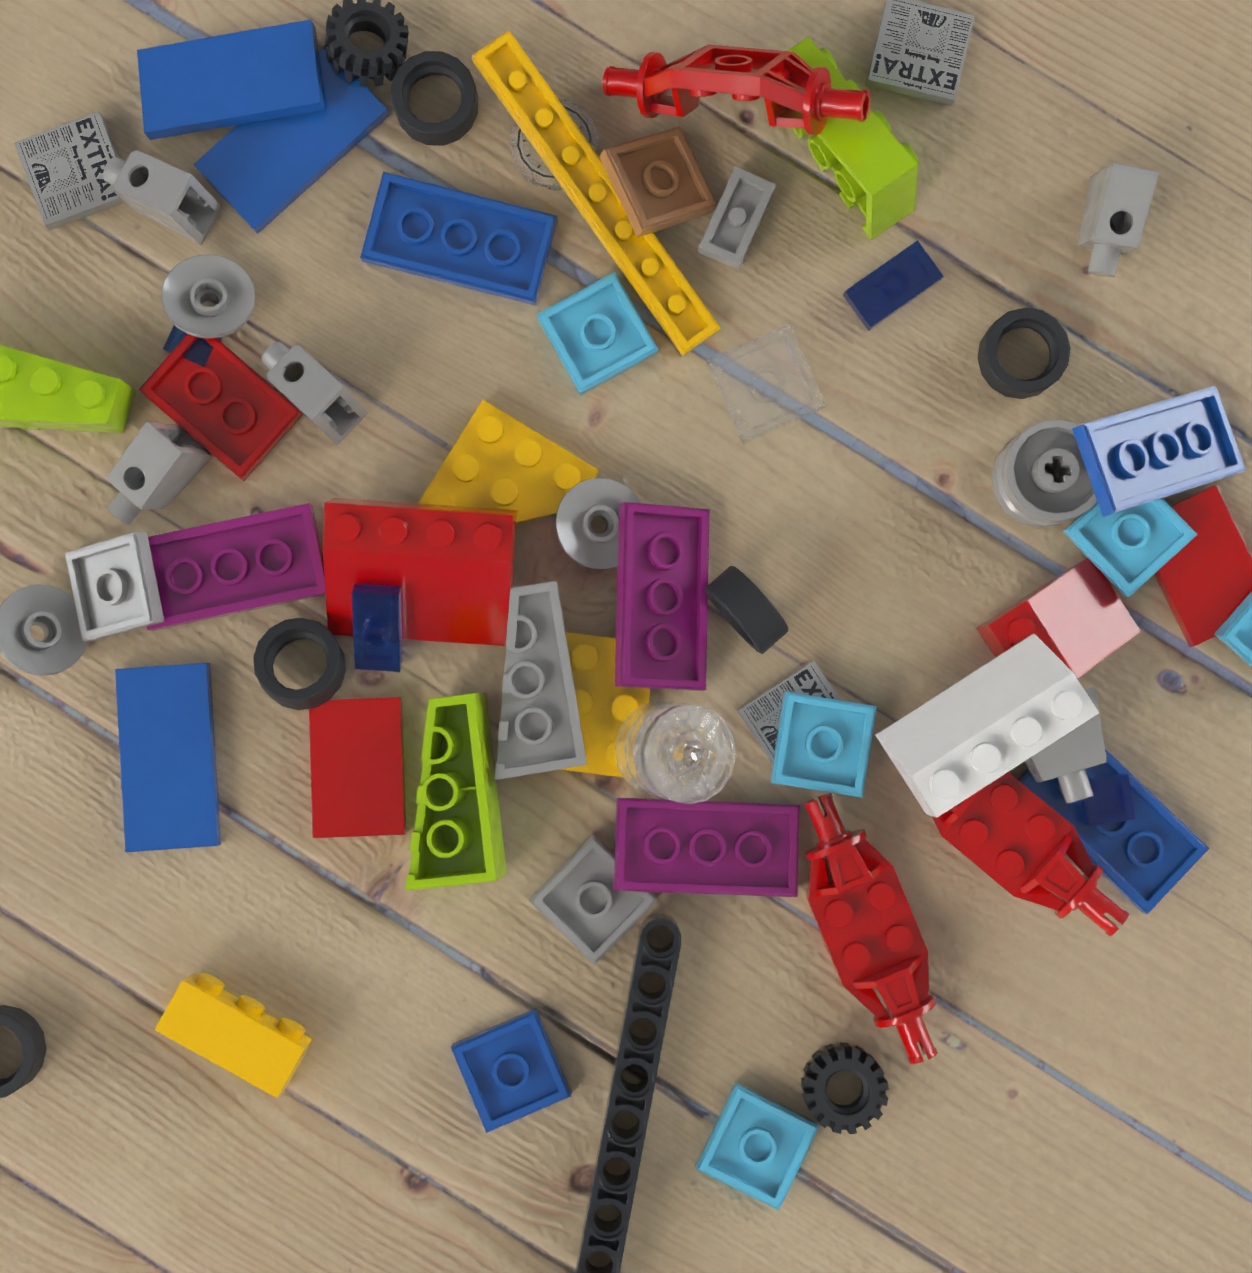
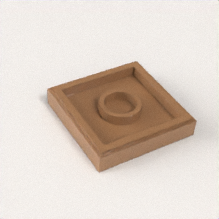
M680 126L605 148L599 156L637 238L711 214L717 207Z

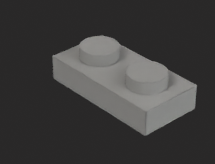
M735 166L698 247V253L739 270L775 191L776 184Z

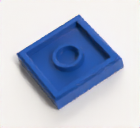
M536 1008L451 1045V1050L486 1133L572 1096L571 1089Z

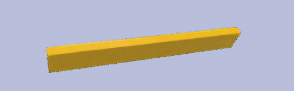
M510 30L473 54L472 62L682 357L721 329L654 233L637 238L600 157Z

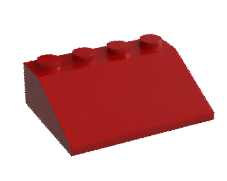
M333 498L324 502L323 561L328 629L333 635L506 646L510 589L513 588L517 510Z

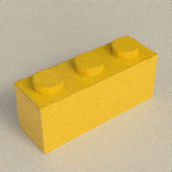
M193 973L183 979L154 1030L273 1097L278 1098L287 1088L313 1039L304 1035L305 1028L291 1019L282 1017L279 1021L264 1012L265 1006L252 997L241 995L238 998L223 990L225 984L210 974L200 973L198 976Z

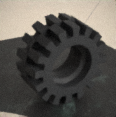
M343 0L342 7L336 4L332 8V16L328 14L325 37L326 58L328 63L333 62V71L337 75L345 70V81L352 84L354 77L360 78V86L368 87V79H373L376 87L383 85L384 75L389 82L393 80L397 69L406 59L409 34L408 25H404L405 18L402 13L399 12L394 15L395 5L388 2L385 7H382L381 0H373L372 3L366 2V0H357V3H353L352 0ZM367 31L378 35L383 40L384 45L377 50H362L354 46L350 42L349 37L355 32Z
M840 1042L839 1047H834L833 1044L824 1046L826 1051L820 1054L817 1050L812 1055L814 1059L812 1063H806L803 1069L805 1077L801 1078V1087L803 1089L804 1101L812 1116L824 1128L827 1126L831 1127L833 1132L841 1134V1130H847L849 1134H856V1128L863 1126L864 1130L872 1127L870 1121L874 1117L877 1120L881 1118L883 1113L880 1109L882 1105L887 1106L889 1098L886 1096V1090H889V1087L884 1077L885 1073L872 1055L866 1053L863 1048L857 1045L851 1047L848 1043ZM840 1071L855 1073L860 1077L862 1083L860 1096L848 1105L834 1103L827 1094V1085L830 1078Z

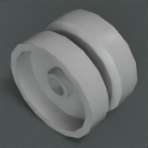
M1060 419L1038 422L1009 441L995 459L991 477L995 498L1004 512L1020 524L1036 528L1057 526L1078 517L1092 508L1097 502L1072 430L1079 426V424ZM1045 469L1048 470L1051 474L1045 473Z

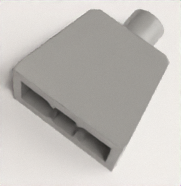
M138 150L131 152L127 161L118 157L111 158L104 168V181L113 185V191L132 209L179 235L202 245L222 206L192 174Z
M1112 163L1091 176L1078 241L1080 247L1093 249L1088 273L1102 277H1115L1120 254L1123 255L1138 248L1158 179V171ZM1110 223L1114 228V232L1110 228Z
M275 342L264 352L262 362L270 369L266 378L336 445L368 414L354 396L300 345L297 344L289 350L281 342Z
M147 421L108 475V481L120 491L108 505V510L120 521L130 524L141 510L165 509L213 455L179 425Z
M1094 687L1085 689L1099 711ZM1097 714L1024 761L1036 783L1058 777L1066 803L1093 796L1085 769L1106 762L1100 714Z

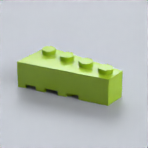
M806 37L787 50L797 54L812 69L815 67H826L831 77V88L860 90L852 79L846 81L838 72L836 62L830 52L825 48L819 49L809 37ZM870 109L868 117L864 122L828 117L824 129L816 136L808 135L805 128H792L799 139L806 135L809 137L807 140L808 147L821 171L825 172L830 168L832 169L835 180L841 190L839 196L848 209L857 205L864 214L866 223L862 228L871 240L915 211L919 160L907 143L900 144L892 135L891 127L881 112H873Z
M0 345V427L28 430L62 429L64 431L124 432L136 393L134 388L114 377Z
M486 693L428 699L421 756L423 766L420 785L417 787L416 803L418 806L415 830L411 836L410 851H412L410 870L406 877L405 891L497 881L507 875Z

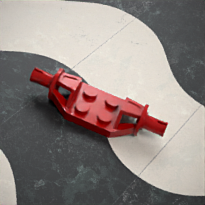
M709 44L668 64L660 52H649L643 58L639 70L609 66L605 69L602 83L606 96L637 98L638 108L645 118H655L659 114L685 117L699 106L700 97L713 96L717 92L730 93L732 98L737 101H754L762 97L765 101L769 126L805 128L808 135L814 136L822 132L828 117L864 122L868 117L871 102L869 90L831 88V77L826 67H815L812 69L794 52ZM671 88L672 96H667V91Z
M1009 772L939 817L932 816L940 835L1012 896L1054 909V914L1059 918H1064L1071 911L1079 909L1104 930L1108 936H1112L1119 928L1104 915L1105 913L1111 915L1121 925L1127 920L1129 913L1121 909L1096 888L1097 881L1103 873V868L1098 864L1093 865L1075 827ZM1065 853L1078 866V868L1084 873V875H1081V873L1070 863V861L1064 856Z
M831 793L818 797L824 811V816L817 800L811 799L804 803V807L808 811L820 841L816 843L817 846L805 853L807 860H810L806 899L841 984L874 1015L873 1021L876 1027L896 1026L910 1064L924 1062L917 1045L918 1042L923 1054L929 1060L936 1056L938 1052L933 1045L922 1018L923 1014L930 1011L936 1005L934 996L930 995L928 950L895 869L865 839L867 838L865 829L852 832L850 830L845 831ZM825 856H827L833 878L832 883H829L824 861ZM873 988H877V990L879 991L880 995L882 996L884 1002L887 1005L886 1008L881 1003Z

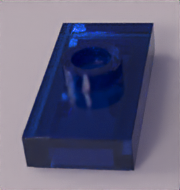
M917 240L844 291L843 297L866 329L870 331L940 282L944 276Z
M354 584L352 590L355 669L400 672L403 664L401 587Z

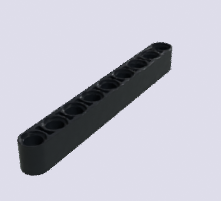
M663 913L648 916L642 922L639 930L575 1273H620L681 949V933L677 922L671 916ZM657 925H664L673 932L672 941L663 948H656L647 940L648 932ZM649 971L660 973L665 980L663 987L655 993L643 991L639 987L638 982L644 973ZM648 1018L655 1023L656 1029L650 1037L638 1038L631 1033V1024L636 1019ZM631 1064L642 1066L647 1071L646 1078L638 1084L626 1082L621 1075L626 1066ZM621 1111H630L638 1117V1122L633 1128L623 1130L614 1124V1116ZM620 1157L629 1163V1169L624 1174L612 1175L605 1169V1163L609 1159ZM611 1204L616 1206L621 1213L615 1220L604 1221L597 1216L596 1210L600 1206ZM596 1251H603L612 1260L604 1267H596L588 1262L587 1257Z

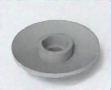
M204 254L181 261L168 273L162 286V303L170 321L183 332L200 338H219L237 331L248 321L255 306V290L250 276L239 264L223 256ZM207 300H214L218 303L213 307L202 306Z
M593 478L577 484L566 493L558 506L555 526L558 540L569 557L577 563L593 569H609L618 566L619 504L623 502L641 503L637 495L630 488L613 479ZM594 517H600L605 521L606 529L603 533H595L592 530L591 520Z
M30 585L15 591L0 605V652L15 668L32 675H54L70 668L84 653L88 641L82 642L74 598L64 590L50 585ZM32 625H37L43 629V640H35L31 636L30 628Z

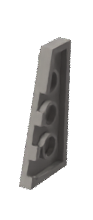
M557 581L510 589L495 780L587 765Z

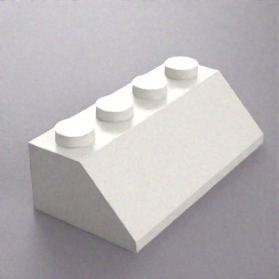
M1031 634L875 735L924 812L937 818L1099 714V711L1075 674L1035 634Z

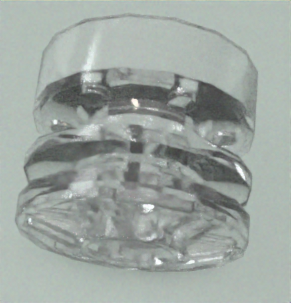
M668 701L644 704L630 713L620 727L615 746L617 766L627 783L640 793L684 804L704 802L719 793L731 777L736 760L734 736L726 721L712 709L695 704Z

